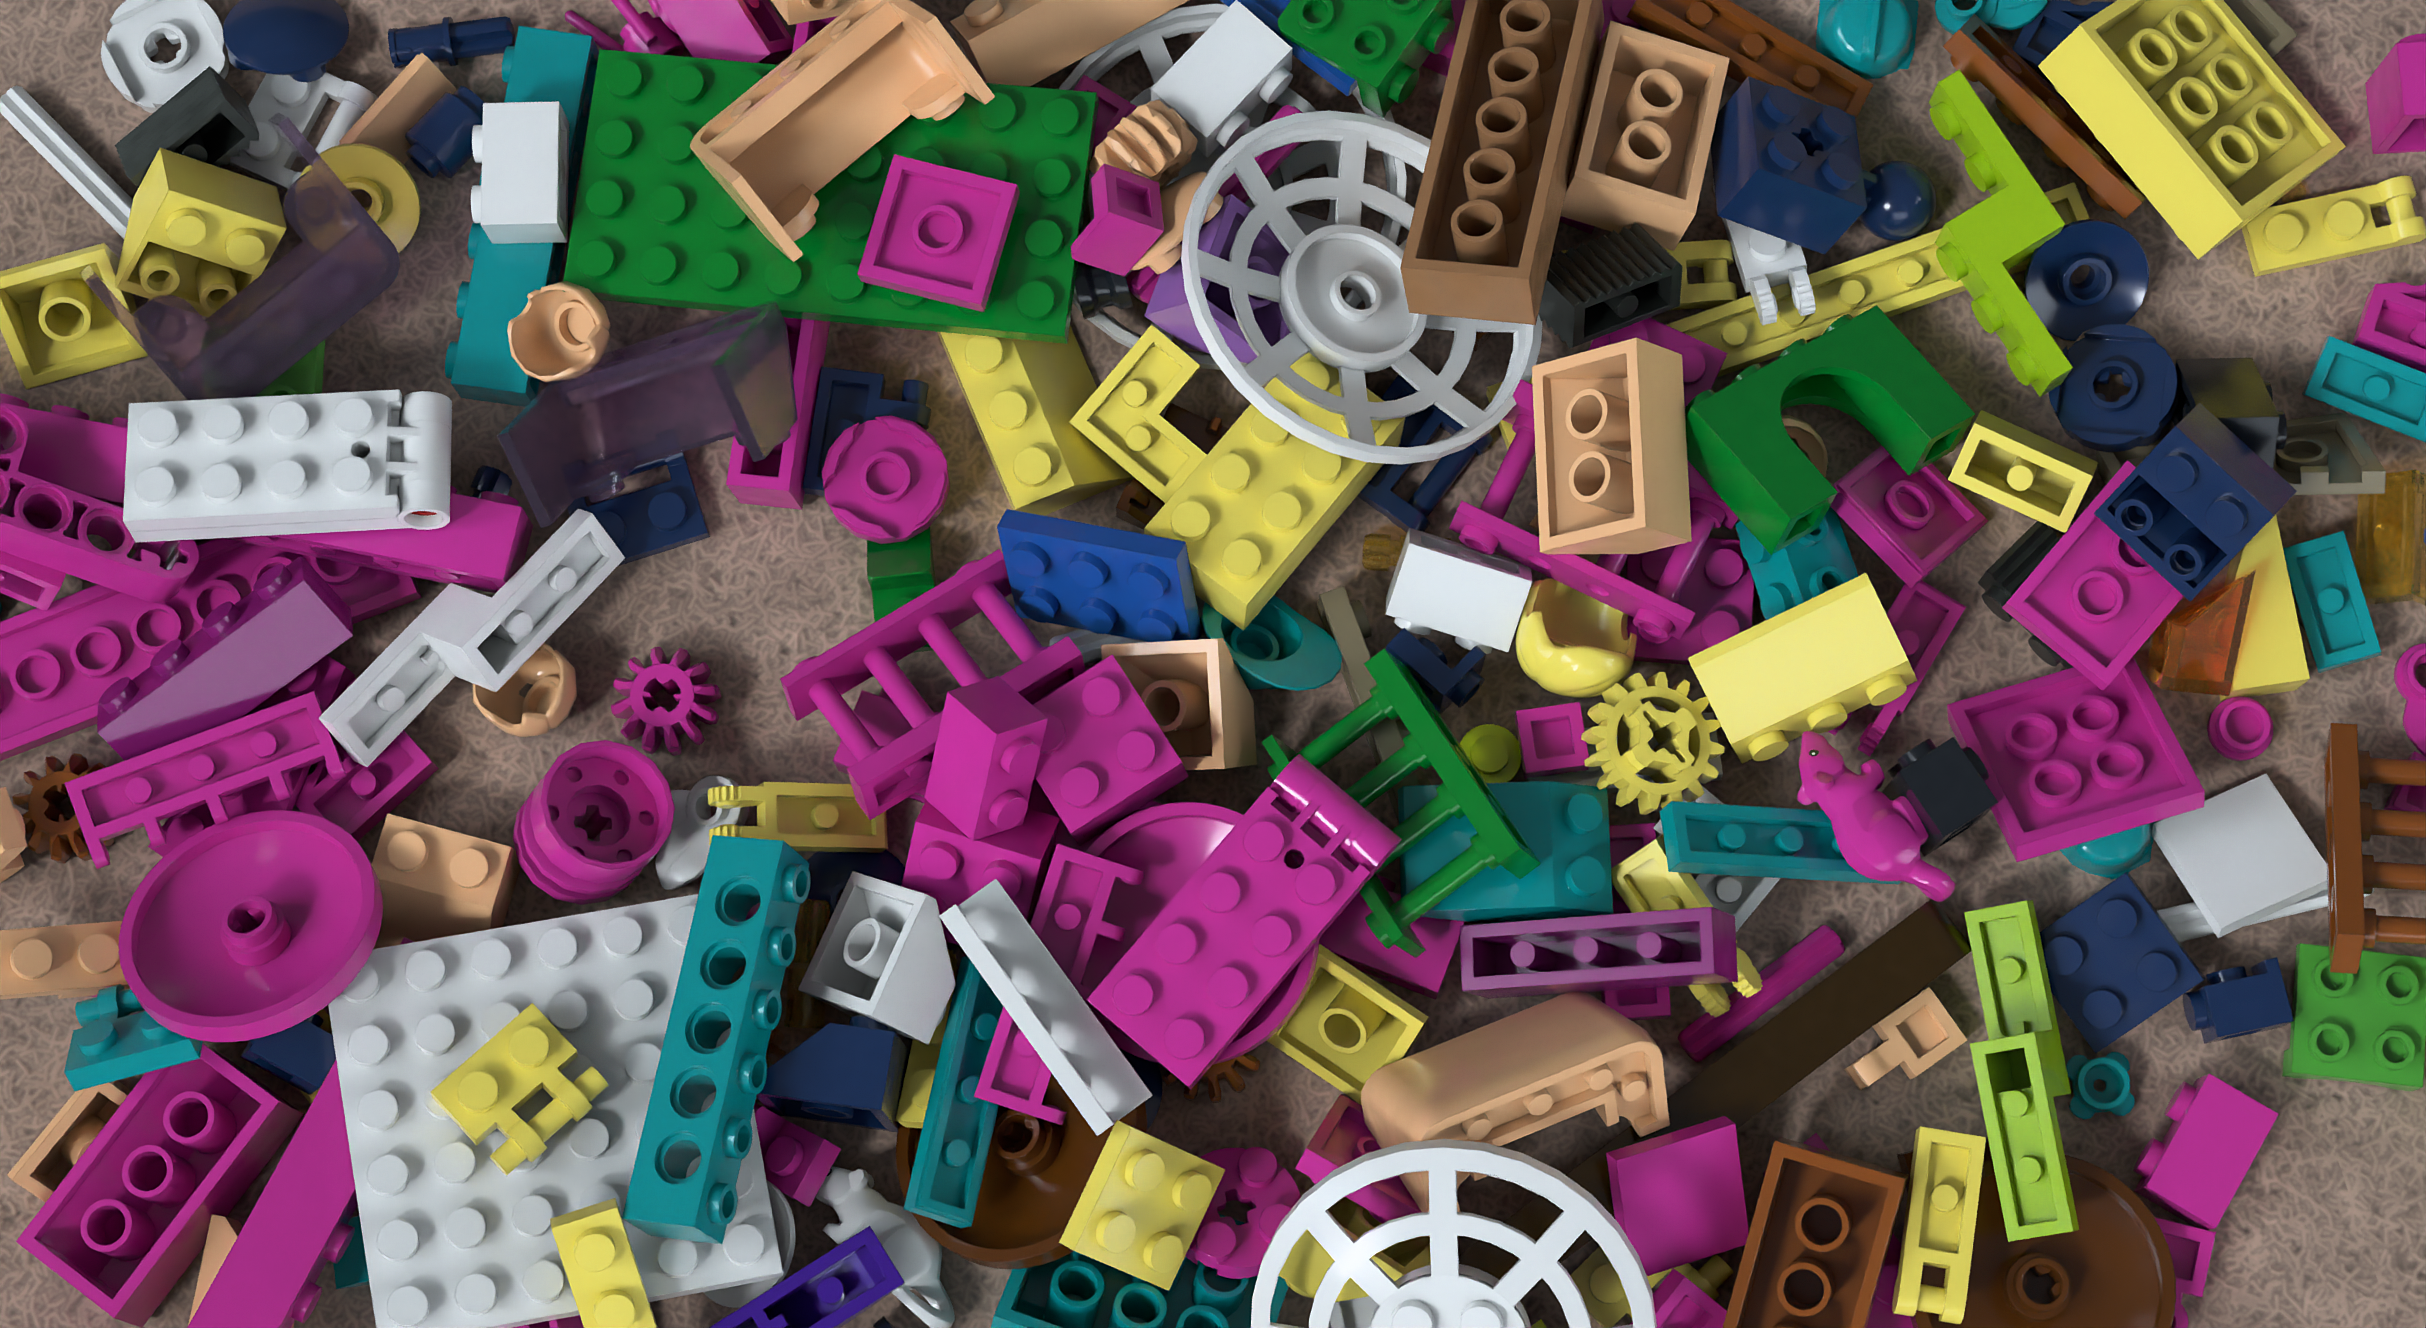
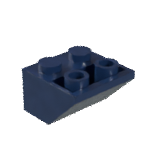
M2199 403L2166 435L2094 514L2191 602L2275 516L2297 490Z

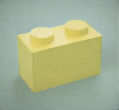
M1981 410L1948 480L2066 533L2093 478L2098 462Z

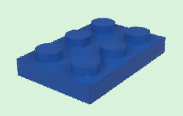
M1006 509L997 525L1013 601L1019 617L1040 623L1047 622L1088 630L1097 634H1109L1145 642L1198 640L1200 638L1202 629L1185 541Z

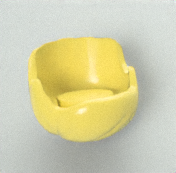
M1544 578L1531 584L1517 625L1515 646L1521 668L1529 678L1536 681L1542 688L1566 697L1590 698L1602 695V692L1616 683L1621 685L1628 677L1634 661L1637 636L1634 633H1630L1628 638L1627 614L1552 578Z

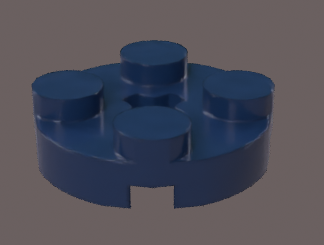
M2107 324L2097 326L2085 332V337L2076 341L2069 349L2066 346L2062 352L2073 368L2061 385L2048 392L2051 406L2064 432L2083 446L2103 452H2122L2137 446H2148L2155 443L2161 436L2163 428L2175 413L2180 390L2175 365L2166 350L2157 343L2156 339L2138 327L2124 324ZM2113 374L2122 375L2124 385L2131 387L2128 395L2120 396L2117 402H2107L2104 394L2096 393L2098 384H2108Z

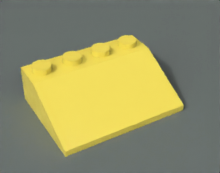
M2117 0L2081 23L2038 65L2040 70L2054 85L2057 92L2064 97L2093 132L2096 139L2108 150L2132 179L2136 187L2147 197L2171 226L2178 238L2185 243L2198 260L2244 227L2346 147L2224 0Z

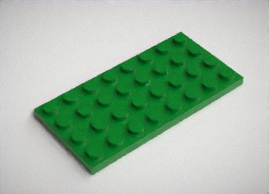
M599 50L563 282L568 281L588 288L598 300L1068 343L1078 261L1071 257V245L1082 233L1090 175L1089 166L1092 158L1099 106L1096 92L986 83L995 95L986 105L968 93H964L965 99L962 105L954 113L942 120L935 121L932 117L917 119L910 115L814 194L819 200V207L814 214L816 223L809 232L794 241L803 255L795 262H792L762 234L690 148L692 139L704 125L778 65ZM894 154L1017 184L1020 195L984 312L861 282L857 275Z

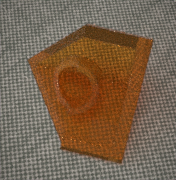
M2256 570L2185 608L2167 615L2153 632L2145 676L2160 689L2229 696Z

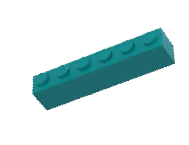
M519 26L515 46L508 45L503 55L502 80L504 83H508L504 103L560 102L569 121V228L587 132L599 50L593 37L589 35ZM481 171V175H480L479 185H481L482 171ZM473 222L468 239V256L470 259H474L470 282L462 281L456 304L457 317L463 319L459 341L450 342L445 359V376L451 379L452 386L461 398L535 408L540 380L526 375L511 356L507 328L509 321L521 314L528 302V293L559 282L566 242L492 244L481 223Z

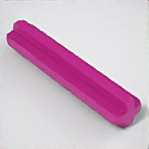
M1822 925L1759 972L1763 985L1761 987L1762 990L1748 998L1736 990L1728 996L1731 1001L1729 1011L1716 1018L1714 1015L1711 1016L1709 1012H1706L1679 1034L1678 1040L1687 1055L1695 1062L1702 1061L1840 957L1845 951L1840 937L1828 925Z

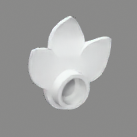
M713 775L698 781L691 791H671L675 807L670 835L658 851L655 861L657 875L664 889L674 890L683 887L704 872L710 848V829L725 824H735L738 826L745 824L749 807L730 809L717 807L715 815L711 817V806L708 805V789L718 786H739L732 779Z

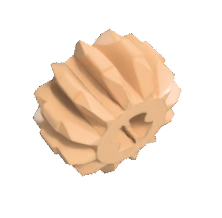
M1160 100L1150 101L1145 105L1137 106L1132 114L1126 118L1122 117L1120 123L1113 130L1107 132L1108 136L1095 148L1089 169L1095 175L1105 163L1159 182L1160 190H1162L1174 178L1178 177L1181 169L1191 161L1198 139L1190 131V126L1173 108H1168Z

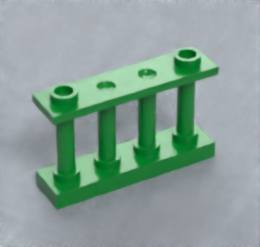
M1384 648L1364 663L1377 683L1369 690L1372 696L1298 753L1272 734L1263 740L1262 744L1274 761L1267 769L1273 780H1275L1298 754H1301L1319 769L1386 717H1389L1392 721L1398 716L1401 718L1410 732L1402 738L1405 745L1347 788L1345 792L1365 808L1420 766L1425 770L1433 766L1443 781L1436 788L1438 793L1436 797L1391 830L1401 838L1400 843L1359 891L1372 911L1365 917V920L1378 940L1388 949L1396 945L1416 958L1426 949L1410 927V924L1488 866L1495 870L1501 865L1517 878L1522 879L1541 863L1409 669ZM1466 815L1477 831L1470 838L1472 845L1395 903L1376 874L1451 817L1455 816L1460 820Z

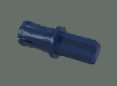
M506 16L456 23L453 22L451 17H444L442 23L389 29L388 44L394 68L407 66L421 52L432 62L448 61L450 66H456L460 58L504 53L508 45L515 46V32L511 19Z

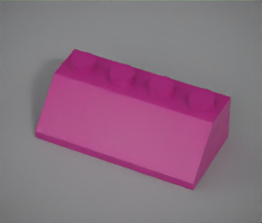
M203 1042L200 1059L150 1071L143 1075L16 1242L110 1316L142 1328L205 1246L212 1214L227 1217L304 1114L257 1078Z

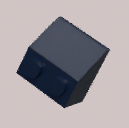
M852 1016L850 1017L849 1025L829 1023L767 1069L764 1088L757 1094L756 1098L768 1110L780 1116L898 1133L899 1122L896 1121V1115L910 1051L896 1032L888 1031V1026L872 1018Z

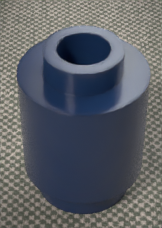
M460 86L453 94L445 92L405 134L406 140L411 145L406 152L408 158L430 178H434L439 172L447 178H452L473 156L472 130L474 125L483 124V103L485 102L464 86Z

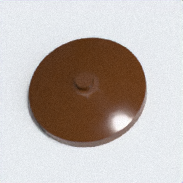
M1051 1074L1042 1104L1053 1105L1066 1112L1063 1124L1059 1125L999 1105L972 1226L959 1228L913 1212L911 1213L919 1225L942 1246L960 1257L982 1266L999 1269H1022L1057 1260L1073 1252L1072 1249L1059 1243L1114 1125L1097 1136L1057 1079ZM1145 1101L1119 1121L1147 1133ZM899 1123L896 1142V1166L899 1184L906 1200L922 1128H907Z
M2065 1155L2079 1230L2008 1242L1993 1161L1989 1160L1983 1163L1967 1300L1962 1323L1939 1321V1314L1917 1310L1914 1317L1910 1316L1913 1328H2171L2176 1304V1278L2173 1260L2160 1226L2142 1200L2114 1175L2094 1164ZM1923 1265L1921 1284L1943 1288L1946 1269Z

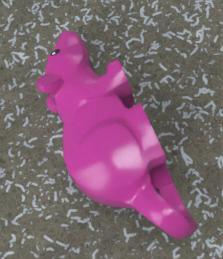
M1812 731L1803 732L1799 758L1802 786L1797 793V800L1804 805L1818 802L1831 820L1839 850L1846 862L1859 874L1878 881H1901L1914 884L1923 894L1937 902L1949 898L1955 890V883L1950 876L1921 859L1920 846L1927 841L1929 835L1914 807L1904 796H1900L1892 801L1884 793L1878 791L1885 779L1880 765L1875 760L1870 759L1861 765V774H1856L1845 766L1842 755L1822 735Z

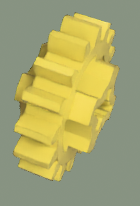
M1659 671L1648 678L1647 683L1640 673H1636L1623 681V687L1616 683L1602 692L1606 703L1599 702L1589 709L1587 715L1598 726L1591 727L1583 732L1581 740L1596 745V753L1586 758L1584 763L1586 767L1601 766L1605 773L1596 784L1599 790L1613 784L1619 789L1616 805L1622 807L1638 798L1640 814L1647 815L1657 810L1659 804L1663 809L1671 801L1683 802L1684 799L1687 802H1692L1704 794L1700 783L1706 784L1717 778L1719 772L1713 765L1708 763V760L1723 754L1724 746L1711 742L1710 733L1716 731L1721 725L1718 720L1704 719L1701 712L1709 704L1706 696L1694 702L1687 698L1690 682L1684 679L1670 689L1668 688L1666 672ZM1652 704L1661 706L1669 712L1656 710ZM1652 737L1658 742V745L1653 750L1648 744ZM1635 774L1650 776L1655 783L1646 781Z

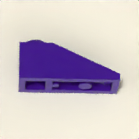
M869 1226L709 1328H841L901 1287L905 1282L874 1231Z

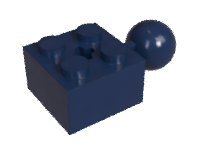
M1748 76L1717 114L1710 148L1717 215L1719 217L1824 255L1858 217L1869 232L1889 241H1901L1916 236L1927 227L1933 218L1937 200L1936 191L1929 176L1918 166L1898 160L1881 163L1869 172L1863 170L1855 116L1845 113L1837 107L1826 106L1792 93L1784 87L1773 86Z

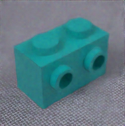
M1829 507L1818 529L1772 555L1741 520L1735 524L1740 539L1741 552L1747 560L1760 598L1761 611L1766 620L1858 577L1838 515L1831 507Z

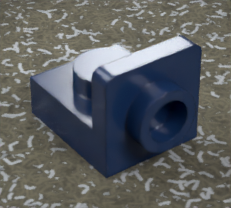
M1405 628L1386 646V650L1409 669L1439 715L1452 702L1459 708L1464 706L1477 693L1485 681L1479 674L1482 671L1486 653L1478 646H1475L1452 670L1447 666L1448 661L1443 652L1433 642L1424 637H1420L1417 640Z

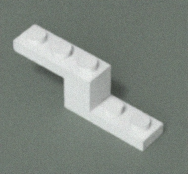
M577 509L492 598L450 583L319 717V720L354 762L368 767L455 676L497 692L625 559L624 555L593 513Z

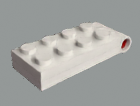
M400 389L129 403L123 522L136 543L404 528L417 530L439 529L450 522L452 401L441 393L431 391L412 392L402 398Z

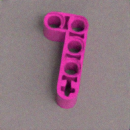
M0 404V443L5 449L0 451V551L145 601L159 603L169 601L176 596L198 563L199 551L194 540L136 543L123 522V508L19 472L18 468L27 443L28 428L24 418L18 411L7 405ZM24 513L40 515L48 522L50 528L41 529L31 525L25 518ZM87 535H98L106 539L111 545L112 551L96 548L89 541ZM131 549H134L136 552L132 558H128L127 554ZM161 561L165 562L164 568L159 566Z

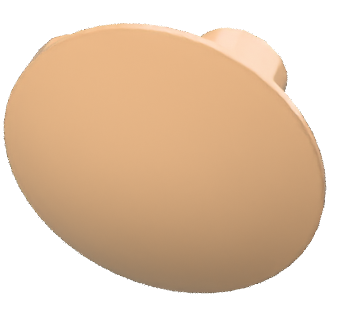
M1206 172L1189 174L1160 191L1164 232L1131 270H1140L1149 266L1156 274H1162L1179 260L1182 251V244L1180 242L1183 240L1184 223L1193 196L1207 175ZM1218 192L1207 209L1203 224L1210 221L1222 207L1224 198Z

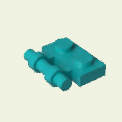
M119 984L100 989L97 997L76 1003V1016L83 1028L73 1030L64 1073L74 1091L200 1059L203 1041L184 1037L160 1025L145 1011L130 988L125 989Z

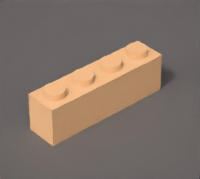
M975 0L965 8L963 15L950 21L969 62L985 83L1030 87L1189 0Z

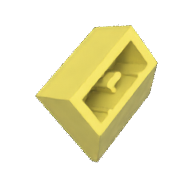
M159 148L133 198L115 278L116 289L234 325L287 229L277 187Z

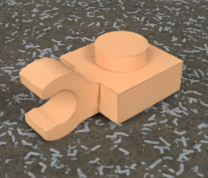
M1928 987L1872 1026L1883 1043L1845 1068V1071L1859 1090L1870 1086L1898 1065L1902 1067L1911 1080L1965 1043L1967 1038L1931 988Z

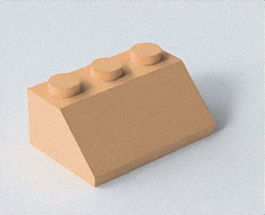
M1636 337L1532 366L1540 552L1548 555L1640 554L1692 542L1682 354Z

